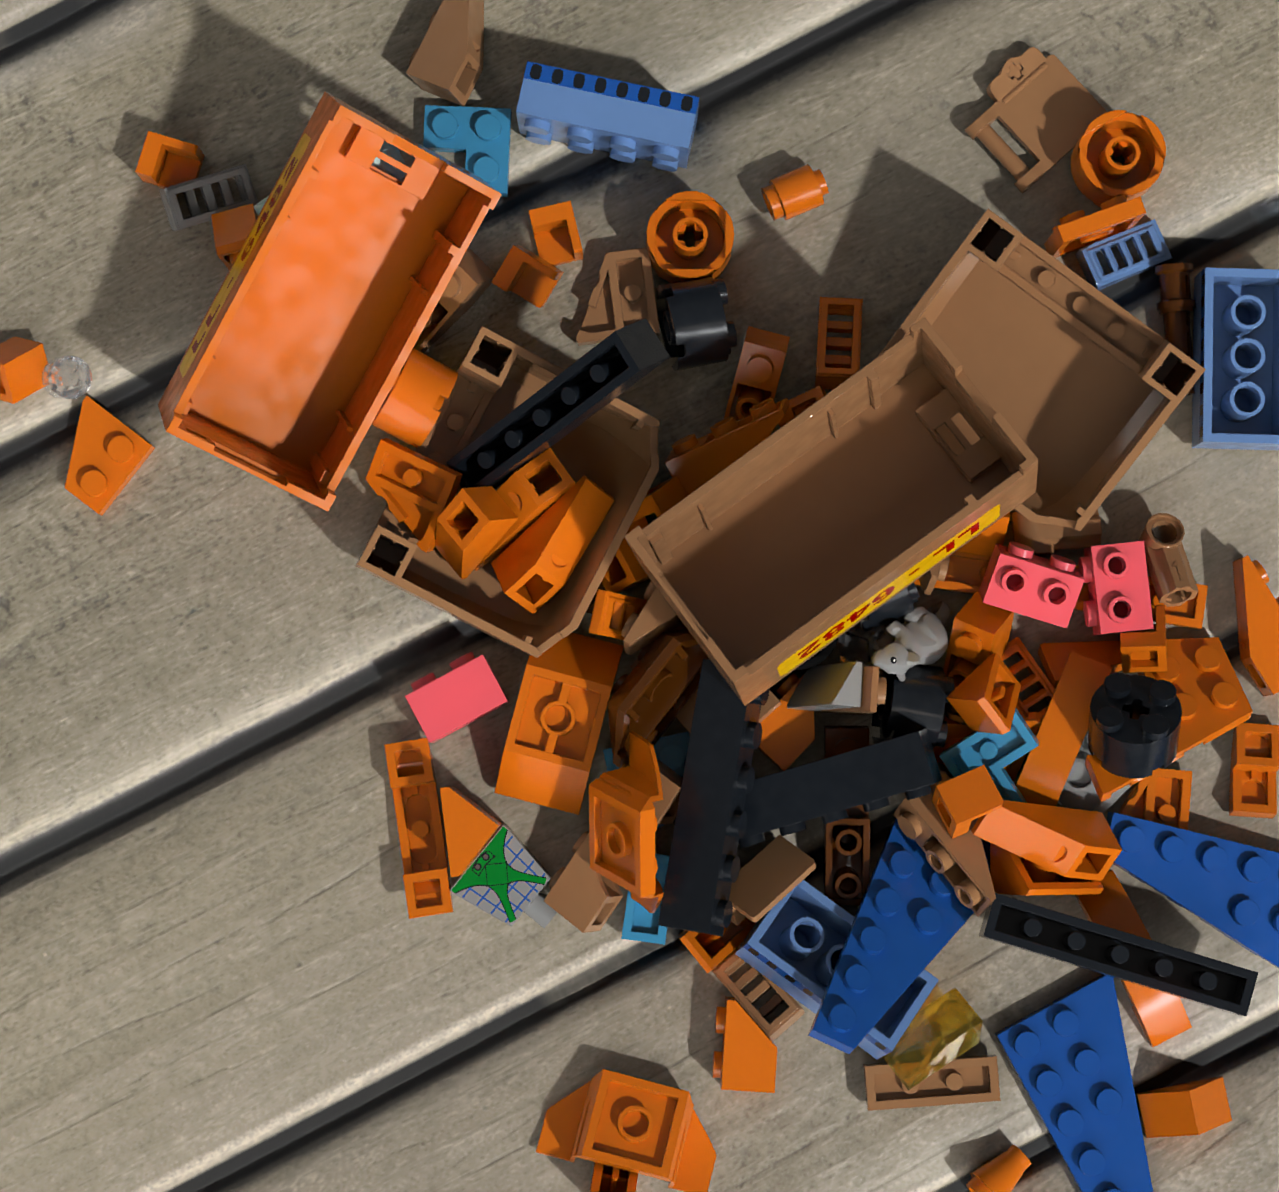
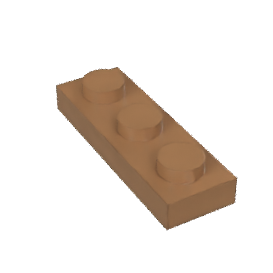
M995 1054L863 1064L868 1111L1001 1101L997 1056Z

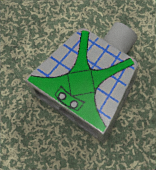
M506 824L499 829L450 889L458 897L510 926L524 912L541 927L545 928L557 913L544 902L546 896L541 892L552 876Z

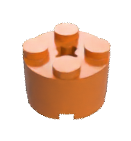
M1113 110L1100 115L1088 125L1082 134V138H1079L1071 153V173L1076 186L1084 196L1100 207V204L1121 195H1125L1127 201L1139 196L1142 197L1156 182L1162 171L1166 156V145L1161 131L1149 118L1129 113L1126 110ZM1111 155L1114 157L1122 155L1125 162L1123 164L1120 162L1115 163L1111 159Z
M698 191L675 193L661 203L651 215L647 226L646 247L651 265L662 279L673 283L711 275L715 280L721 275L730 260L734 242L733 222L727 211L708 194ZM686 232L694 233V239L698 240L695 242L694 247H687L685 241H682L685 238Z
M413 348L371 425L409 445L411 444L416 448L420 447L441 413L439 410L445 398H449L457 380L458 372Z

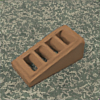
M735 950L712 972L767 1036L774 1041L803 1016L805 1011L791 995L764 975H762L764 980L745 996L741 990L761 973L751 967L733 983L729 976L745 963L744 960L735 955L737 951ZM773 988L777 993L757 1010L753 1004ZM785 1002L789 1007L769 1024L765 1018Z

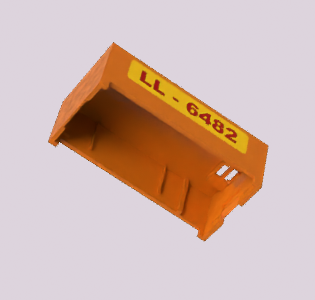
M324 92L158 403L166 432L328 512L337 497L335 490L408 356L489 208L494 210L502 194L477 175L432 150L421 146L331 94ZM384 141L413 156L415 159L411 166L408 167L379 151ZM378 157L407 173L403 181L373 166L372 163L375 158Z

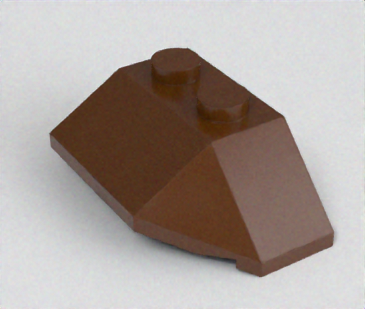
M688 629L661 633L656 641L642 648L638 655L639 662L629 675H622L613 685L612 697L608 701V716L613 763L618 768L626 767L629 764V732L633 731L654 746L675 720V716L698 689L703 659H710Z

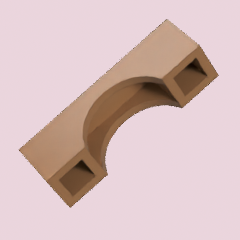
M657 759L663 800L652 803L655 807L657 824H672L677 815L683 778ZM586 831L575 842L572 852L575 854L568 865L560 868L550 880L549 888L551 890L544 899L546 904L582 933L600 931L624 896L618 884L590 869L589 831Z

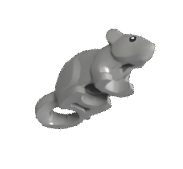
M941 601L932 605L928 610L921 606L908 613L904 617L906 620L903 624L898 621L891 623L886 628L888 632L874 643L873 647L877 651L873 653L871 663L876 667H880L888 674H896L901 682L906 680L905 673L909 668L918 664L936 663L948 648V637L944 625L950 615L949 605Z

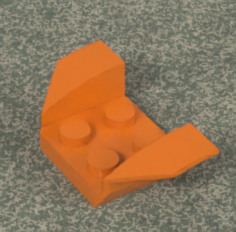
M632 731L629 732L630 766L604 772L600 775V778L595 779L589 784L590 869L630 891L633 900L641 904L649 913H655L661 903L664 892L656 878L658 870L655 857L657 818L652 802L663 800L662 783L653 744Z
M606 1069L601 1070L591 1081L547 1109L536 1153L573 1163L575 1158L578 1157L668 1181V1188L683 1192H708L717 1156L706 1131L693 1109L694 1104L689 1091Z

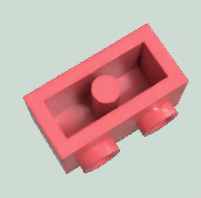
M1010 541L1008 547L996 543L978 591L982 602L1067 629L1085 580L1080 570L1075 568L1076 562L1054 554L1051 555L1050 560L1033 555L1034 549L1018 542Z
M1144 541L1096 545L1085 548L1084 557H1079L1078 567L1085 579L1084 583H1088L1089 600L1084 601L1083 612L1086 626L1093 628V636L1154 629Z
M469 652L449 663L452 669L449 673L439 678H436L434 673H430L410 684L413 692L406 695L405 698L429 743H435L509 703L504 690L483 654L475 658L473 652Z

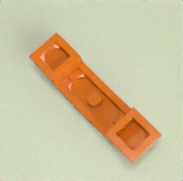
M1071 651L1036 735L1039 746L1029 752L1016 783L1017 788L1027 803L1056 806L1089 727L1092 697L1096 690L1104 684L1105 678L1110 675L1113 667Z
M427 738L384 744L390 788L393 791L409 919L452 913L454 911L452 892L450 891L451 883L446 843L429 741Z
M1109 870L1102 881H1100L1104 888L1101 894L1075 895L1088 921L1152 940L1113 870ZM1121 980L1133 1004L1132 1009L1151 1047H1155L1192 1028L1179 997Z

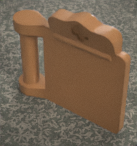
M1031 47L1021 56L1010 58L1002 65L998 76L989 83L986 89L988 96L995 103L964 131L972 140L978 138L1017 180L1014 185L1023 194L1075 147L1079 138H1082L1081 135L1094 119L1107 111L1055 55H1049L1045 58L1039 49ZM997 118L1038 162L1031 169L990 126Z

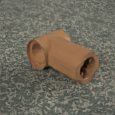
M1098 509L1081 531L1057 525L1031 522L1019 512L1012 513L1014 542L1034 549L1033 555L1054 554L1056 550H1076L1101 545L1102 527Z
M1158 513L1148 519L1138 541H1144L1146 564L1159 603H1164L1167 607L1180 606L1186 601L1194 599L1198 593V588L1182 544L1185 535L1184 526L1175 516L1168 513Z

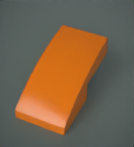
M1242 723L1234 728L1229 784V816L1273 819L1277 814L1276 772L1279 769V725Z

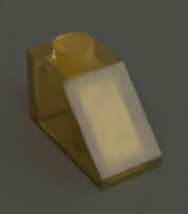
M953 988L916 1014L893 1051L883 1056V1059L906 1088L910 1090L977 1045L980 1040L983 1021L959 991Z

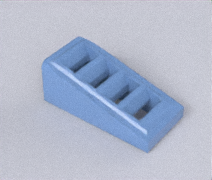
M1155 219L1079 249L1075 254L1087 282L1098 290H1102L1172 259ZM1148 233L1157 255L1149 257L1140 237ZM1127 241H1133L1141 259L1140 262H1134L1127 247ZM1118 247L1126 265L1125 268H1119L1111 248ZM1099 253H1103L1111 270V273L1105 275L1096 256Z

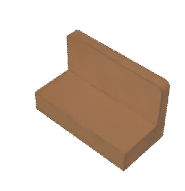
M778 835L739 871L736 882L732 883L729 901L733 905L731 921L736 925L740 924L746 917L752 922L759 921L816 869L814 859L784 837Z

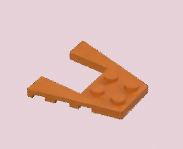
M1219 637L1167 639V671L1137 672L1138 675L1169 681L1176 688V695L1182 707L1178 750L1173 762L1182 758L1186 751L1202 742L1205 745L1249 720L1253 712ZM1120 641L1042 643L1039 645L1038 655L1054 688H1056L1071 651L1113 667L1110 674L1122 671ZM1095 754L1093 756L1087 755L1085 766L1101 802L1111 798L1112 793L1128 784L1132 786L1144 779L1125 778L1114 775L1101 766L1102 761Z

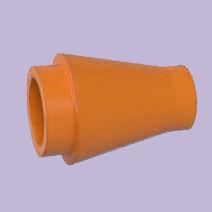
M1012 1145L1007 1151L970 1173L972 1179L966 1184V1187L970 1192H1012L1025 1170L1032 1163L1017 1146Z

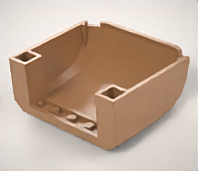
M990 209L986 210L878 355L880 356L909 335V328L925 317L962 363L965 374L993 409L1003 414L1039 459L1036 493L1014 509L1031 522L1068 527L1079 531L1087 524L1206 370ZM960 412L951 418L971 445L980 440L979 436ZM945 423L936 429L956 456L965 451L964 447Z
M482 326L456 371L458 372L457 380L449 398H445L439 410L441 413L423 444L420 447L418 446L415 451L449 467L446 463L448 460L562 373L564 369ZM615 398L550 447L575 483L585 475L610 494L615 501L565 586L534 614L504 594L491 564L493 560L477 571L474 569L466 579H461L436 547L428 553L418 547L416 543L419 540L404 521L399 523L389 510L388 503L355 566L456 619L538 658L543 652L578 628L659 471L658 427L660 426V420L619 398ZM459 484V486H458V489H457V491H456L455 496H456V495L459 493V491L462 489V487L460 486V484Z

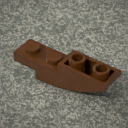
M824 726V758L869 745L868 726ZM862 805L846 809L847 818L823 824L824 895L839 906H860L870 881L869 812H864Z

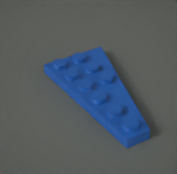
M1108 811L1106 820L1122 848L1121 853L1113 863L1114 865L1165 895L1167 899L1178 906L1190 911L1199 917L1200 920L1253 954L1260 956L1279 968L1278 852Z
M896 817L893 820L808 1036L849 1055L974 913L971 908L965 907L958 900L954 887L944 875L936 872L930 866L925 852L916 841L908 838L901 831ZM981 839L990 871V842Z
M1102 974L996 1032L995 1035L1080 1191L1153 1192L1113 977Z

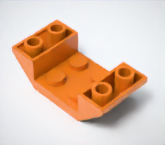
M570 633L543 652L538 658L529 655L507 735L494 793L576 815L580 814L608 701L624 646Z

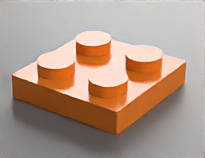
M1121 195L1100 204L1101 210L1086 216L1084 210H1079L1060 218V224L1052 228L1053 233L1044 243L1046 251L1054 258H1057L1133 228L1146 214L1141 197L1139 196L1127 201L1125 195Z

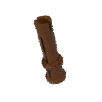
M1171 263L1155 266V274L1159 276L1161 300L1156 303L1159 315H1163L1164 339L1193 359L1190 313L1194 312L1196 303L1195 300L1191 299L1190 273L1194 271V266L1192 263ZM1194 385L1187 393L1188 395L1195 394Z

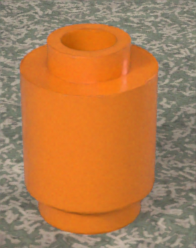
M808 164L769 180L770 185L761 188L764 202L774 221L782 217L788 220L824 205L823 195L829 193L822 172L819 169L813 171Z

